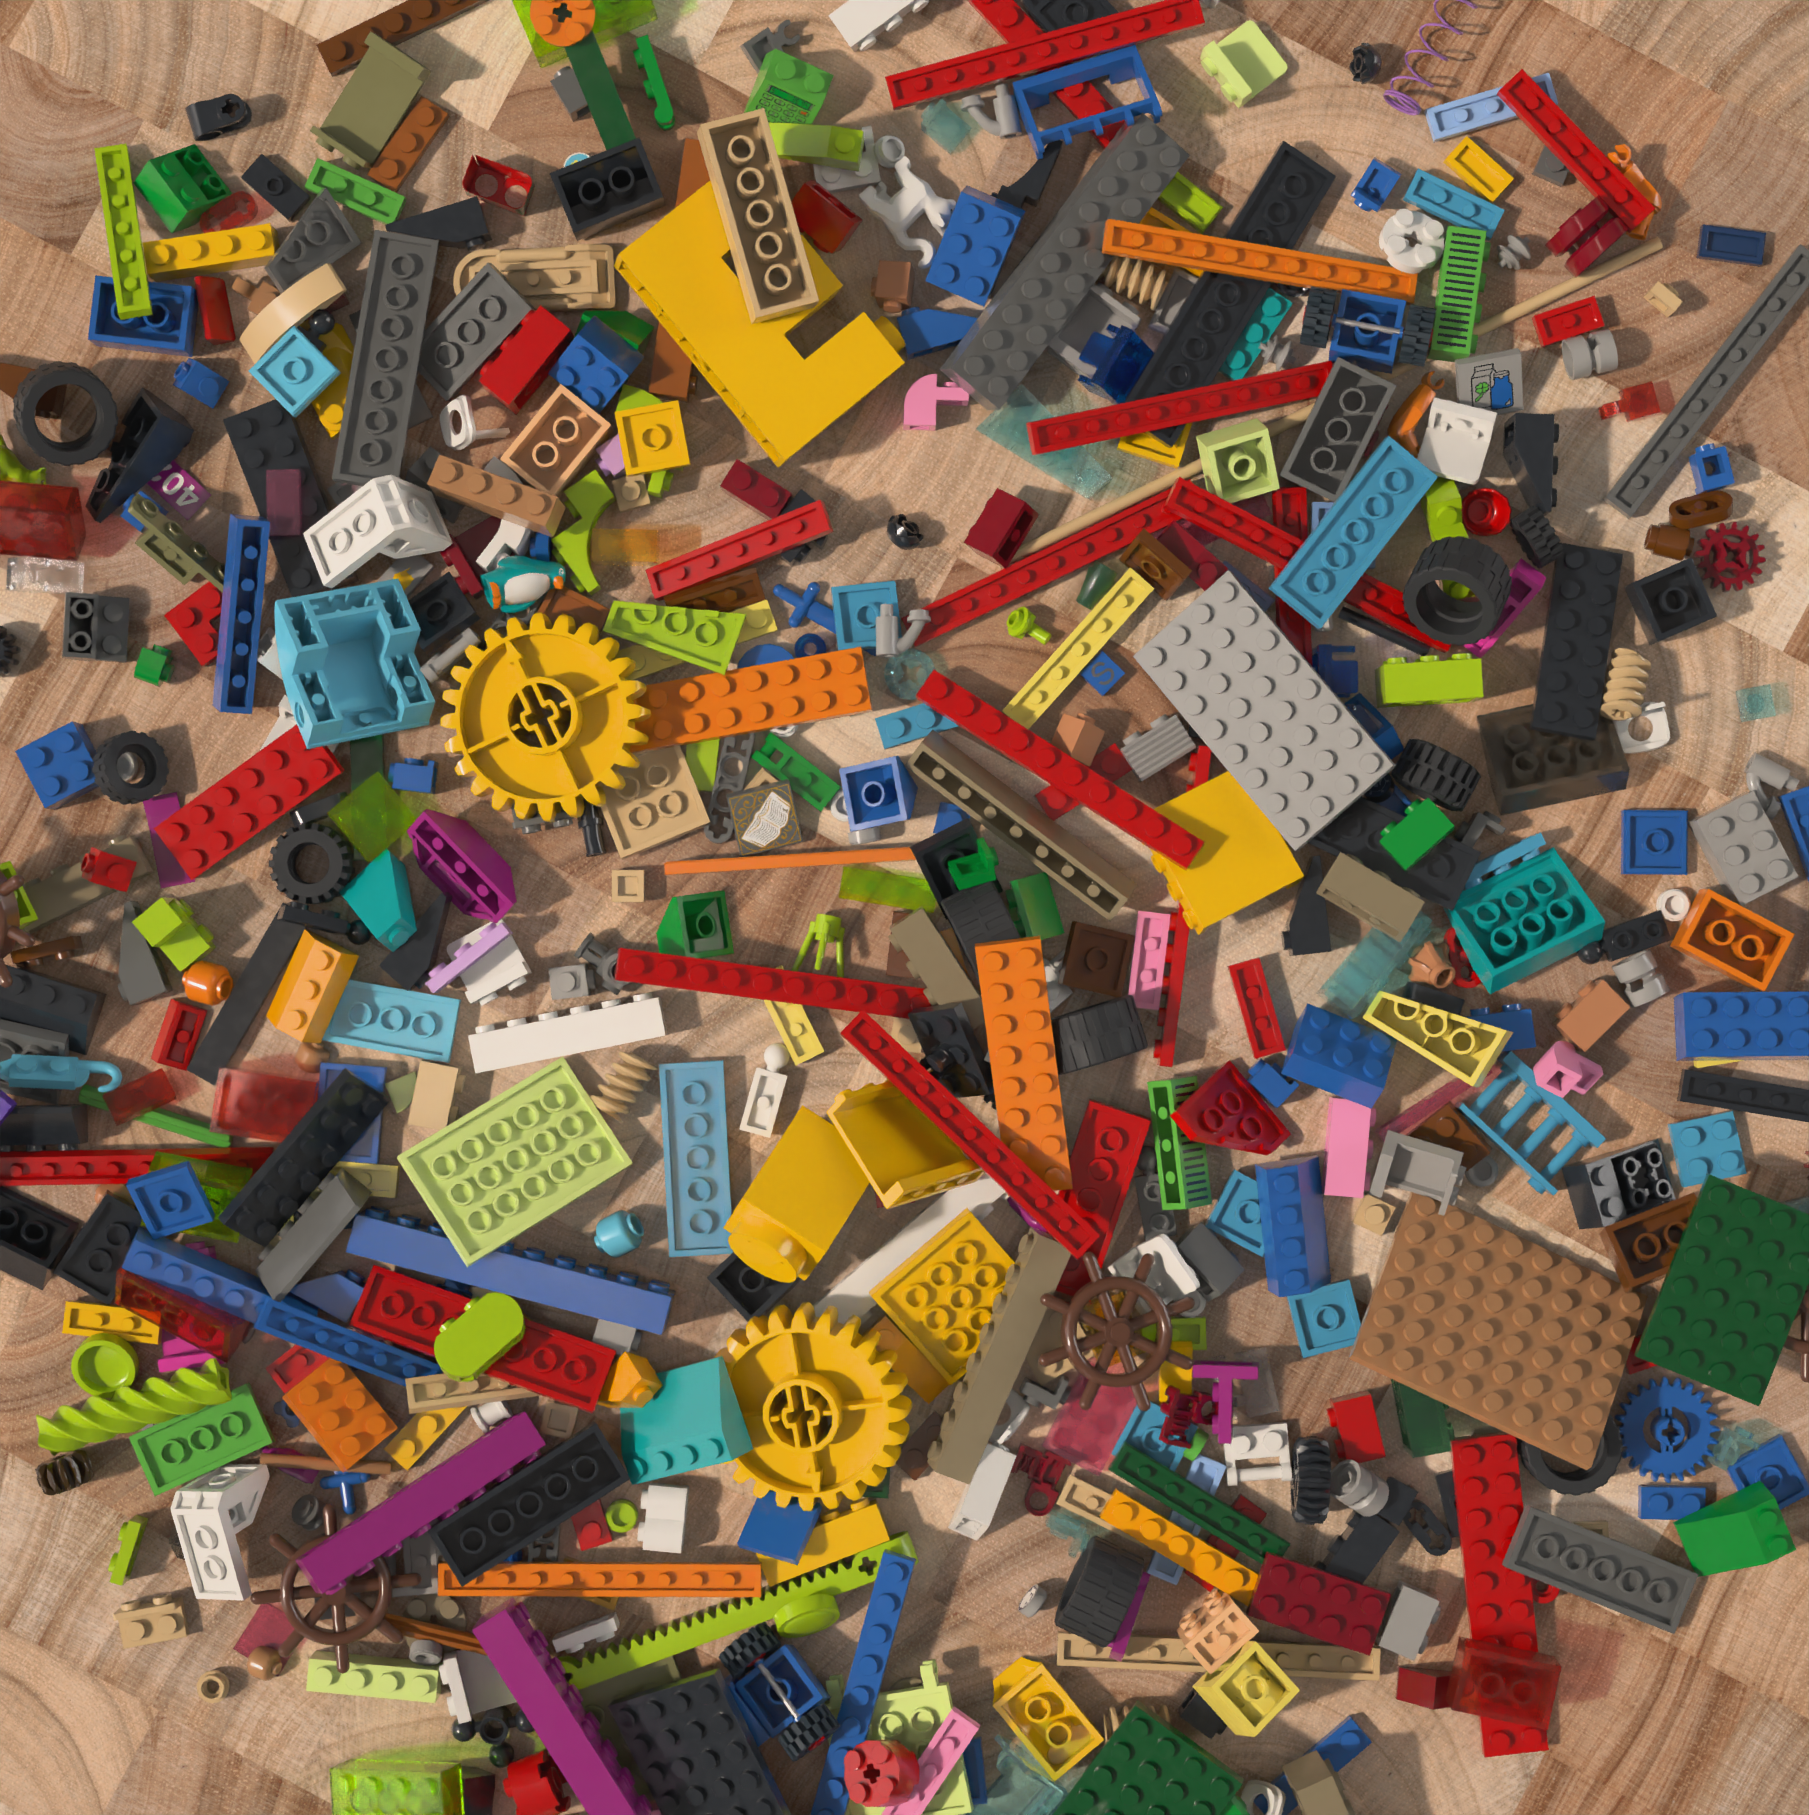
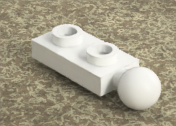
M774 1043L766 1048L764 1060L767 1064V1069L756 1068L740 1130L768 1138L771 1137L788 1075L779 1073L780 1068L788 1063L790 1057L788 1049L783 1044Z

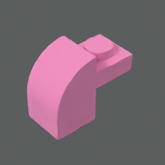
M937 374L927 375L918 379L909 388L905 397L903 430L935 431L936 405L968 406L969 394L955 382H945L943 387H937Z
M1566 1041L1555 1042L1533 1067L1537 1085L1561 1098L1571 1089L1584 1095L1603 1075L1600 1065L1576 1053L1574 1045Z

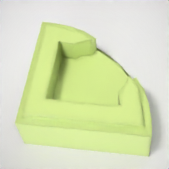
M416 1071L385 1083L397 1113L402 1112L412 1103L417 1079Z

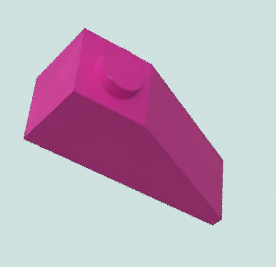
M1522 558L1509 572L1512 577L1511 592L1493 631H1490L1489 636L1479 640L1477 643L1463 645L1478 658H1482L1540 591L1546 580L1543 574Z

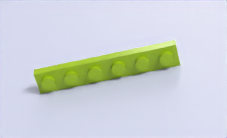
M127 144L94 148L119 318L123 320L153 315Z

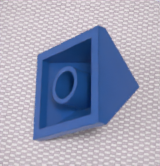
M899 756L839 769L850 832L910 820L918 786Z

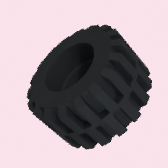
M1409 739L1396 763V767L1391 772L1395 781L1423 799L1428 797L1435 805L1447 810L1460 812L1464 810L1481 778L1476 768L1465 760L1439 746L1420 739Z
M303 823L298 824L297 827H290L286 830L287 833L284 836L280 835L276 839L278 844L276 847L271 848L270 853L273 854L272 860H269V867L273 870V873L270 874L272 881H276L278 884L276 887L280 892L285 893L286 897L291 900L305 904L328 903L333 901L334 897L341 896L339 892L351 882L350 877L351 874H355L356 867H353L354 854L350 851L352 846L349 841H345L339 831L321 824ZM308 845L322 847L329 857L328 872L322 880L316 883L303 881L296 871V858L299 852Z

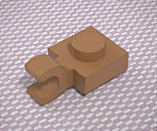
M239 277L236 278L231 287L234 292L251 301L247 309L256 315L281 294L278 289L264 281L259 289Z

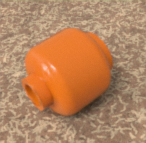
M201 960L195 962L190 969L184 972L182 985L185 987L187 997L192 1001L215 1006L230 996L233 988V979L226 967Z

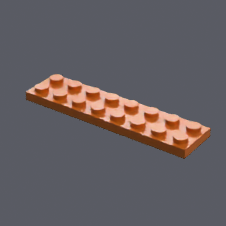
M862 647L728 670L725 675L711 673L646 685V692L641 697L633 700V702L651 711L650 718L635 723V730L641 731L649 737L648 743L644 745H631L629 751L634 753L652 749L659 750L676 745L682 746L873 712Z
M1033 936L976 943L975 952L1000 1139L1053 1191L1073 1189L1041 937Z

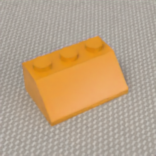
M304 929L266 1017L275 1028L301 1042L321 1043L359 955L309 929Z

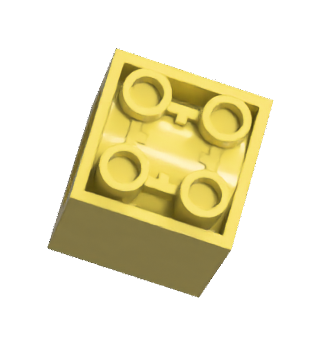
M1248 1641L1211 1675L1207 1671L1192 1686L1235 1735L1256 1737L1300 1691L1256 1641Z

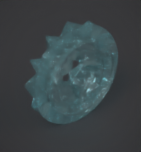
M909 648L899 654L898 657L888 660L884 671L885 682L889 690L897 697L915 700L916 694L931 672L935 670L932 660L924 652ZM901 663L909 669L917 668L921 665V668L916 673L917 682L920 685L917 686L911 680L903 681L899 684L904 676Z

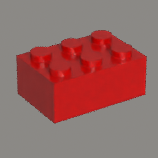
M541 305L536 311L531 309L521 321L523 327L515 336L513 334L509 335L500 347L502 350L501 354L495 361L490 359L480 371L482 377L479 379V382L484 389L515 415L519 413L549 376L548 372L574 339L572 331Z

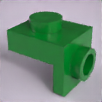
M983 837L977 839L978 853L948 861L949 872L959 890L996 880L994 866L999 865L998 856L995 848H989Z

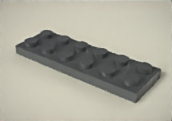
M1527 1504L1502 1563L1506 1568L1672 1634L1676 1632L1698 1577V1574Z

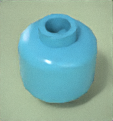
M620 1210L598 1222L594 1241L600 1252H606L609 1256L618 1258L640 1246L644 1229L641 1221L635 1214H629L624 1210Z

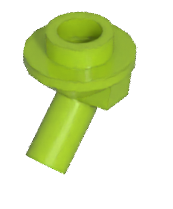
M1024 606L1012 611L1007 619L1008 633L1013 637L1022 639L1027 633L1043 645H1046L1052 636L1034 623L1036 616Z

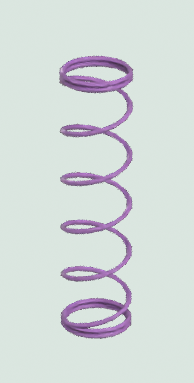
M1435 0L1433 6L1437 17L1443 24L1427 23L1419 29L1420 38L1429 50L1415 49L1406 52L1404 56L1408 69L1415 77L1397 76L1392 78L1390 81L1391 89L1385 90L1383 94L1385 101L1389 105L1408 115H1419L1421 107L1410 96L1394 90L1393 82L1396 79L1404 78L1422 82L1431 88L1434 87L1432 83L1425 81L1411 68L1407 61L1408 55L1412 52H1422L1435 55L1446 62L1449 61L1447 57L1433 50L1422 36L1423 28L1426 26H1440L1448 28L1458 35H1463L1462 31L1450 26L1438 13L1436 4L1440 0ZM1456 0L1465 3L1473 9L1478 8L1477 5L1467 0ZM1389 95L1395 96L1403 105L1397 103Z

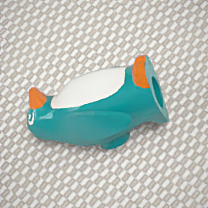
M518 555L502 558L498 562V565L501 567L486 574H480V580L488 603L492 609L502 606L501 611L505 613H516L527 609L550 589H563L566 579V571L561 564Z

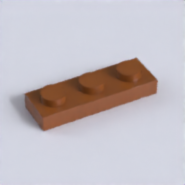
M421 96L367 175L381 186L397 193L450 117L449 114Z

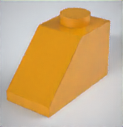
M625 1351L611 1366L597 1404L608 1408H643L663 1385L647 1358Z

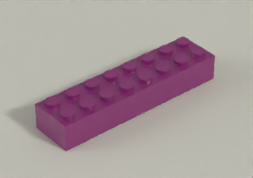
M525 1411L514 1414L295 1559L316 1593L323 1594L325 1592L326 1595H332L347 1585L344 1580L351 1574L361 1576L375 1566L373 1562L375 1558L380 1555L382 1557H389L404 1547L401 1541L408 1536L410 1539H416L431 1529L429 1522L435 1518L444 1520L457 1512L459 1508L456 1504L462 1500L471 1502L487 1491L484 1485L490 1481L493 1484L503 1481L514 1473L511 1467L517 1463L520 1466L526 1465L541 1455L539 1449L546 1444Z
M511 1597L480 1617L472 1632L588 1815H651L650 1813L653 1809L644 1794L638 1795L633 1787L635 1780L627 1767L621 1768L615 1758L618 1754L614 1745L609 1739L604 1741L598 1731L600 1729L598 1720L592 1712L586 1713L580 1703L583 1701L579 1690L574 1684L569 1686L564 1678L565 1669L556 1656L552 1658L545 1648L548 1646V1643L543 1633L539 1629L534 1630L528 1619L531 1617L525 1605L521 1601L517 1603L514 1597Z

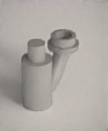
M1008 84L995 86L997 98L993 99L997 121L992 120L981 110V108L985 107V103L981 100L980 95H971L962 99L961 111L969 112L977 123L990 134L1000 136V139H1011L1022 135L1015 95L1009 94Z
M881 604L880 616L876 617V657H898L899 654L908 650L916 641L924 624L931 622L929 611L923 609L910 610L907 622L912 623V625L902 638H898V617L893 616V604Z
M1756 752L1750 757L1744 770L1747 773L1746 782L1749 791L1755 792L1767 817L1771 820L1774 819L1781 803L1776 801L1777 798L1771 796L1769 799L1766 797L1760 781L1779 790L1784 786L1794 791L1799 780L1789 775V769Z

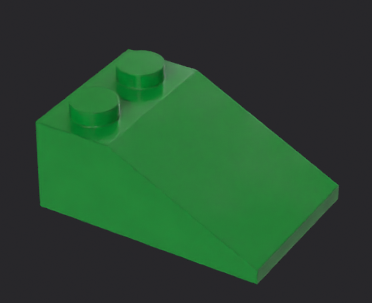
M1761 1481L1673 1522L1692 1569L1698 1574V1577L1768 1564L1796 1550L1775 1497Z

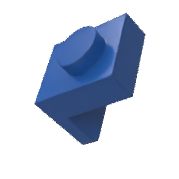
M1374 157L1351 193V196L1355 198L1354 203L1367 212L1371 210L1378 212L1402 174Z
M189 358L186 362L183 361L174 373L176 380L173 386L213 409L229 381L198 361Z

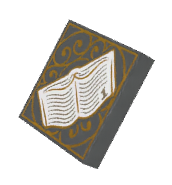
M788 779L726 794L741 857L803 842Z

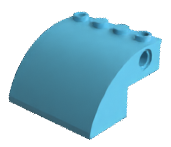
M399 579L275 601V635L281 674L292 713L307 749L429 725L435 699L423 673L420 671V665L414 654L421 629Z

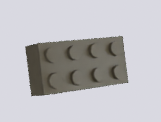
M1317 1750L1282 1765L1302 1815H1355L1349 1800L1346 1799L1343 1793L1345 1789L1338 1773L1334 1771L1330 1760H1323Z

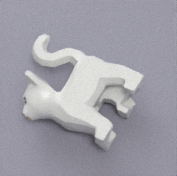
M904 156L894 165L896 170L894 175L902 188L891 198L887 194V186L881 181L875 189L871 185L859 194V199L871 215L884 223L900 247L904 250H921L924 253L923 258L918 263V267L925 269L932 265L936 249L932 242L922 237L909 238L906 231L917 218L926 213L932 226L943 236L956 202L953 199L937 196L927 182L910 171L911 162Z

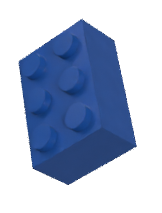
M967 185L960 193L925 281L984 307L992 295L1026 211Z
M95 275L88 333L89 341L98 347L186 357L193 356L199 303L197 292L192 286L148 281L153 315L120 320L117 311L113 277Z
M1307 1003L1295 1024L1281 1074L1372 1109L1385 1088L1397 1039Z

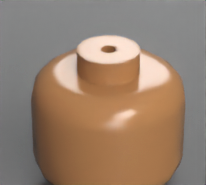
M302 1042L295 1055V1062L301 1070L311 1074L320 1073L321 1062H328L330 1058V1052L324 1048V1042Z
M265 1645L255 1648L250 1653L247 1661L249 1674L263 1681H269L274 1678L282 1669L279 1652Z

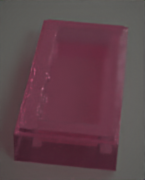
M299 469L266 470L267 520L270 521L269 536L302 535L301 471Z

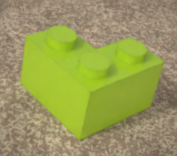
M161 897L132 921L152 947H160L180 972L190 969L195 962L201 961L217 948L212 942L214 936L204 924L198 925L191 917L194 912L183 899L178 901L176 898Z

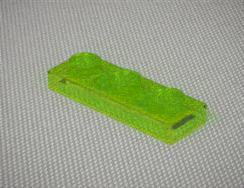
M843 866L839 898L916 910L923 905L927 912L934 913L936 899L926 879Z

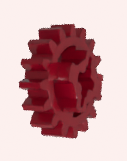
M1732 522L1729 524L1728 529H1726L1724 523L1716 525L1717 533L1710 528L1705 531L1708 540L1701 538L1697 541L1702 550L1693 553L1694 557L1701 560L1695 566L1697 569H1703L1705 572L1701 576L1702 581L1708 578L1712 580L1710 583L1711 589L1721 584L1722 592L1726 593L1730 591L1732 585L1737 592L1743 589V583L1747 586L1754 583L1751 575L1759 576L1762 574L1763 571L1757 567V564L1766 562V558L1759 556L1758 552L1765 549V546L1756 545L1755 541L1759 537L1758 533L1752 536L1747 534L1749 526L1746 525L1737 530V522ZM1723 537H1735L1740 541L1738 543L1730 542L1727 538ZM1710 550H1712V552H1713V562H1712V563H1710V557H1709V556H1710ZM1747 551L1749 552V564L1746 562ZM1732 552L1734 557L1731 559V562L1727 563L1724 558L1727 557V553ZM1729 572L1736 578H1726L1719 575V573Z

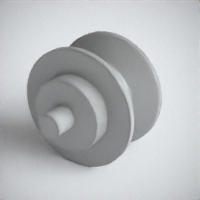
M1509 235L1507 237L1509 244L1506 247L1502 245L1497 246L1498 257L1501 260L1498 265L1501 268L1507 266L1508 268L1513 267L1519 270L1521 268L1519 261L1522 258L1526 260L1531 259L1528 246L1530 240L1527 237L1522 239L1518 236Z
M1278 335L1273 340L1269 339L1266 344L1261 342L1259 349L1263 350L1261 356L1264 358L1263 365L1272 361L1276 363V371H1279L1282 366L1286 367L1288 362L1294 364L1296 358L1291 356L1293 349L1290 348L1292 342L1289 341L1282 345L1279 343Z

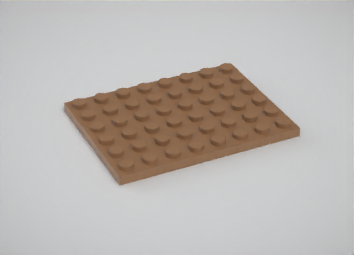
M1410 1192L1348 1359L1588 1470L1592 1467L1648 1296L1635 1290L1625 1293L1622 1284L1456 1206L1448 1205L1445 1216L1438 1214L1441 1205L1439 1200Z

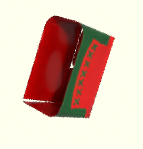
M472 154L462 181L467 196H477L480 201L525 216L535 188L531 177L527 173L475 155V160ZM484 174L492 175L498 183L496 192L488 197L481 196L475 188L476 180ZM514 185L522 186L527 192L525 203L518 208L511 207L505 200L506 191Z

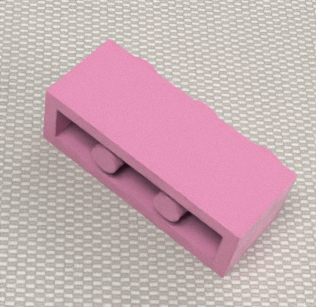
M1329 1097L1321 1183L1322 1194L1363 1198L1364 1191H1369L1371 1175L1370 1172H1366L1367 1159H1372L1373 1140H1369V1129L1375 1126L1376 1108L1370 1109L1345 1098Z

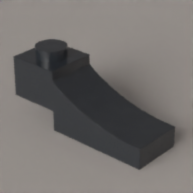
M1057 140L1048 143L1044 149L1043 158L1038 159L1024 176L1009 187L1002 185L999 193L992 192L991 196L1022 209L1024 202L1037 207L1061 152L1063 141Z

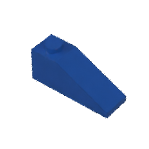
M913 307L902 311V316L897 317V326L906 344L904 350L907 360L957 346L978 318L932 309L921 311L920 307Z

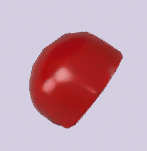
M1491 488L1474 489L1468 492L1462 499V523L1464 528L1472 534L1478 536L1497 535L1509 524L1512 509L1508 498L1499 491Z

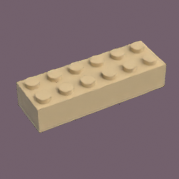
M762 108L700 124L697 136L751 324L814 308L819 302V298L765 109Z

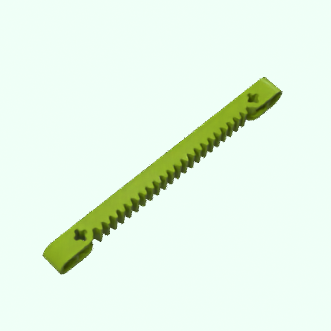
M908 1531L890 1535L889 1541L854 1554L851 1563L847 1564L843 1559L838 1560V1568H835L831 1563L827 1564L826 1572L823 1573L819 1568L814 1569L813 1577L808 1573H804L800 1582L795 1577L791 1578L789 1586L781 1582L778 1583L777 1590H774L769 1585H766L765 1594H762L761 1597H753V1599L741 1597L740 1604L734 1598H730L728 1608L722 1602H719L716 1612L708 1606L705 1609L704 1617L698 1611H695L692 1621L684 1615L680 1620V1626L674 1620H670L668 1630L659 1624L655 1635L650 1629L645 1630L643 1639L635 1633L631 1639V1644L625 1637L621 1639L619 1648L611 1642L608 1645L607 1653L601 1646L597 1647L595 1656L586 1651L582 1662L569 1655L558 1657L565 1672L572 1673L567 1683L569 1686L574 1684L580 1690L773 1619L775 1613L780 1608L797 1599L816 1594L836 1596L874 1582L885 1549L915 1558L916 1565L919 1563ZM864 1557H868L870 1561L876 1560L873 1563L872 1570H868L867 1566H861Z

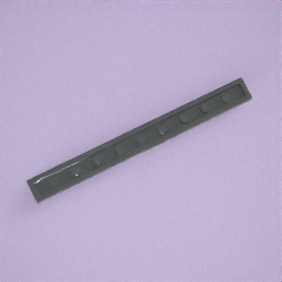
M1801 244L1796 247L1603 500L1629 519L1633 516L1809 286L1808 249Z

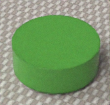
M1198 1428L1190 1441V1444H1192L1191 1448H1186L1183 1456L1193 1462L1204 1447L1209 1434Z

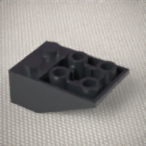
M1515 413L1504 423L1503 456L1528 508L1536 506L1546 516L1557 504V489L1552 488L1553 475H1557L1558 456H1553L1554 443H1557L1559 439V424L1554 423L1555 414Z
M1658 1139L1611 1151L1562 1167L1579 1230L1606 1227L1676 1199Z

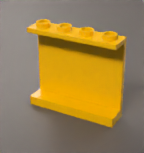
M1229 771L1154 808L1158 813L1204 841V846L1187 871L1149 848L1153 854L1151 860L1154 867L1159 873L1163 872L1169 882L1167 889L1171 897L1175 901L1179 900L1184 909L1183 917L1190 929H1195L1198 935L1204 933L1209 926L1284 887L1289 889L1297 885L1304 877L1303 872L1279 831Z
M888 1079L877 1085L874 1083L866 1084L859 1090L852 1091L851 1089H846L840 1092L834 1098L835 1103L827 1111L828 1116L886 1209L974 1183L985 1173L973 1160L967 1159L962 1150Z

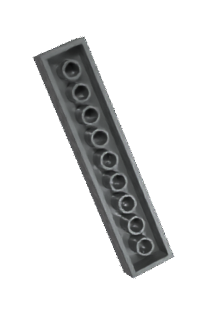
M1144 113L1133 117L1134 125L1127 126L1125 121L939 369L986 410L1001 409L1115 256L1102 253L1106 221L1114 219L1139 224L1190 156Z

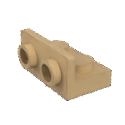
M163 1594L153 1597V1602L141 1604L140 1600L122 1603L121 1608L113 1613V1619L119 1622L123 1649L187 1637L189 1629L183 1596L172 1598V1594Z

